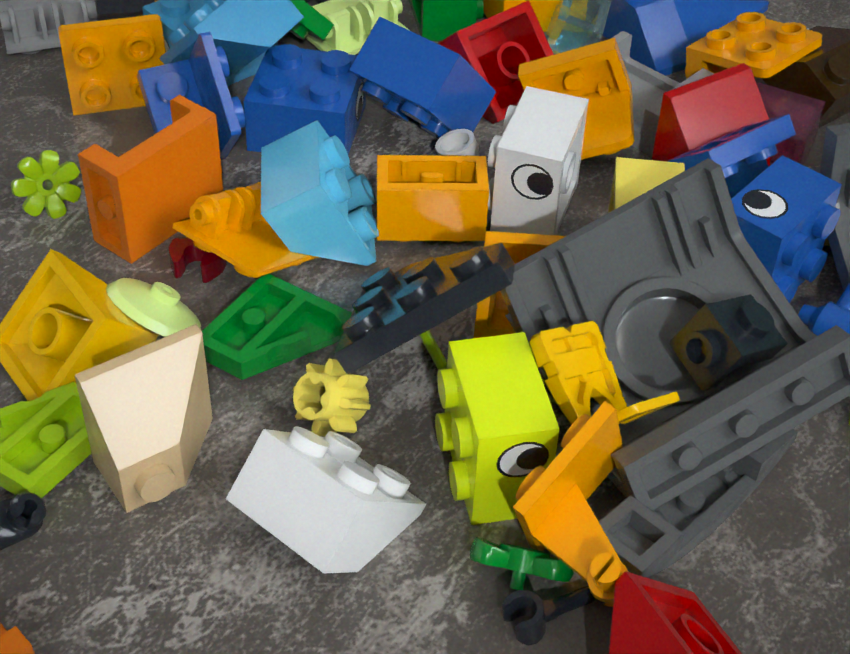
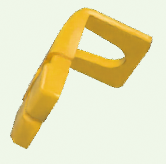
M594 321L574 324L566 329L559 327L540 331L531 337L529 344L537 367L544 368L548 377L544 382L571 425L583 414H588L591 417V397L600 406L606 401L616 408L618 422L622 424L635 421L680 401L676 391L627 407L612 361L608 360L605 352V342L598 324Z

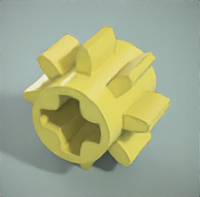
M329 358L325 365L308 363L306 365L307 373L293 387V402L297 411L295 415L296 420L313 421L312 432L318 436H326L328 431L355 433L357 431L356 421L360 420L371 407L369 404V393L365 385L368 381L367 376L347 375L337 359Z

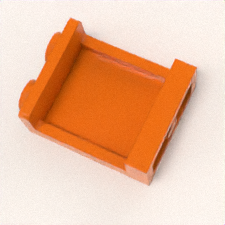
M181 95L170 100L172 124L118 157L97 144H93L78 154L93 239L130 264L176 234L178 231L172 228L173 223L190 219V207L197 198L223 191L216 114Z

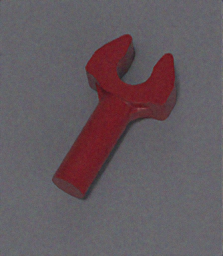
M188 237L182 239L174 238L168 247L171 269L174 277L177 279L182 277L186 271V266L194 261H201L203 283H208L223 273L227 265L226 260L216 254L197 248L193 240Z

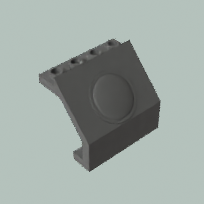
M709 158L515 264L512 284L500 290L509 310V313L505 315L516 333L525 332L529 343L531 337L540 331L559 327L566 329L571 325L594 321L598 324L606 345L605 352L608 360L612 361L627 407L677 391L680 401L626 424L619 423L623 448L611 454L616 466L608 474L609 480L626 498L631 495L652 511L850 396V334L835 325L817 336L806 327L746 241L737 221L722 167ZM751 294L758 303L770 312L774 319L775 327L788 344L772 359L736 368L715 388L706 391L701 390L671 348V339L705 304ZM538 368L544 380L548 379L544 368ZM591 397L590 411L592 416L600 405Z

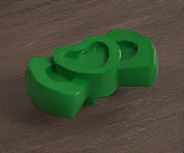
M476 537L471 545L470 560L489 566L513 570L510 588L523 590L526 573L561 582H570L574 574L570 567L557 557H549L550 553L508 543L500 542V545L480 537Z

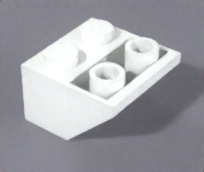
M295 426L292 432L263 429L226 497V500L324 574L359 572L415 521L426 506V503L407 491L411 484L407 478L384 465L377 464L374 468L359 457L362 448L349 438L333 431H328L326 436L322 437L298 426Z

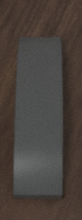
M791 429L653 511L633 496L627 497L602 518L599 523L621 562L628 569V572L649 578L670 567L702 543L760 485L794 443L798 432Z

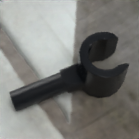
M589 586L544 601L534 592L518 590L505 598L502 604L504 621L510 622L520 616L532 617L530 620L519 623L515 627L516 639L520 643L534 645L543 638L547 622L557 619L559 615L594 602L595 597L590 592Z

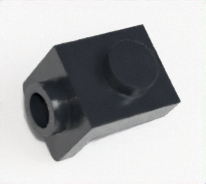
M751 294L705 304L670 341L671 348L703 391L715 388L736 368L772 359L788 344L775 327L774 319L770 312L758 303Z

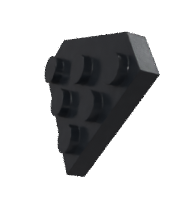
M497 243L485 247L477 246L467 251L437 258L430 257L420 262L411 263L393 273L390 267L378 271L361 285L363 291L360 297L352 304L354 310L350 319L342 326L344 332L336 347L334 356L347 375L511 285L515 267L513 259L503 243Z

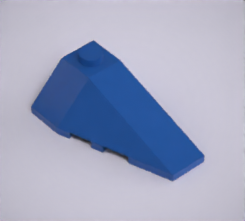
M606 0L601 35L606 39H611L622 31L631 34L630 57L667 76L685 69L687 46L705 37L709 31L719 29L735 20L739 14L746 12H759L763 14L768 10L769 2L767 0Z

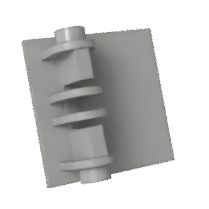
M95 0L0 1V21L7 54H34L43 49L61 47L58 34L59 26L97 21L98 18Z

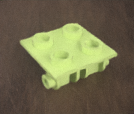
M329 0L312 7L334 24L333 28L324 41L308 34L305 38L320 51L341 50L355 55L360 52L379 17L407 30L409 29L398 21V14L403 11L401 0Z

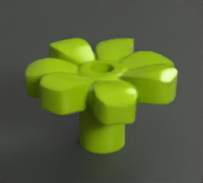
M43 150L40 153L39 163L34 158L27 156L21 159L17 164V168L24 175V178L14 179L11 182V190L14 196H27L22 209L33 217L40 215L44 207L48 216L53 219L64 216L67 209L63 200L75 203L81 195V189L69 183L80 174V170L74 162L66 161L58 165L59 155L52 150Z

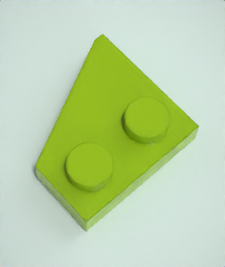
M75 382L47 391L35 400L20 401L0 408V486L12 494L32 492L43 498L92 454L78 388Z

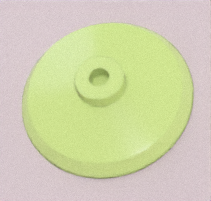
M121 278L109 283L106 287L109 298L124 314L156 334L166 337L195 324L201 329L197 316L185 304L179 301L181 298L180 294L164 283L155 282L151 285L137 279Z

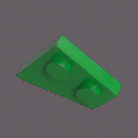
M271 274L263 275L202 330L206 362L241 380L247 379L339 342L344 332L342 326L350 319L352 312Z

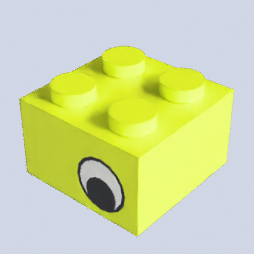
M525 332L449 341L447 369H440L437 374L439 397L445 413L436 414L435 427L440 450H450L453 459L452 462H449V481L455 501H465L471 525L518 519L513 509V506L518 501L516 499V492L523 480L533 469L538 466L547 468L555 459L560 429Z

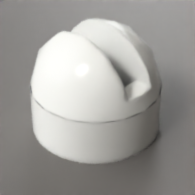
M456 129L447 132L438 139L435 145L438 156H479V147L474 133L468 129Z

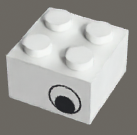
M526 86L518 105H509L504 119L503 135H495L493 137L488 154V167L495 168V177L491 178L489 182L488 210H492L490 231L557 235L578 184L589 99Z

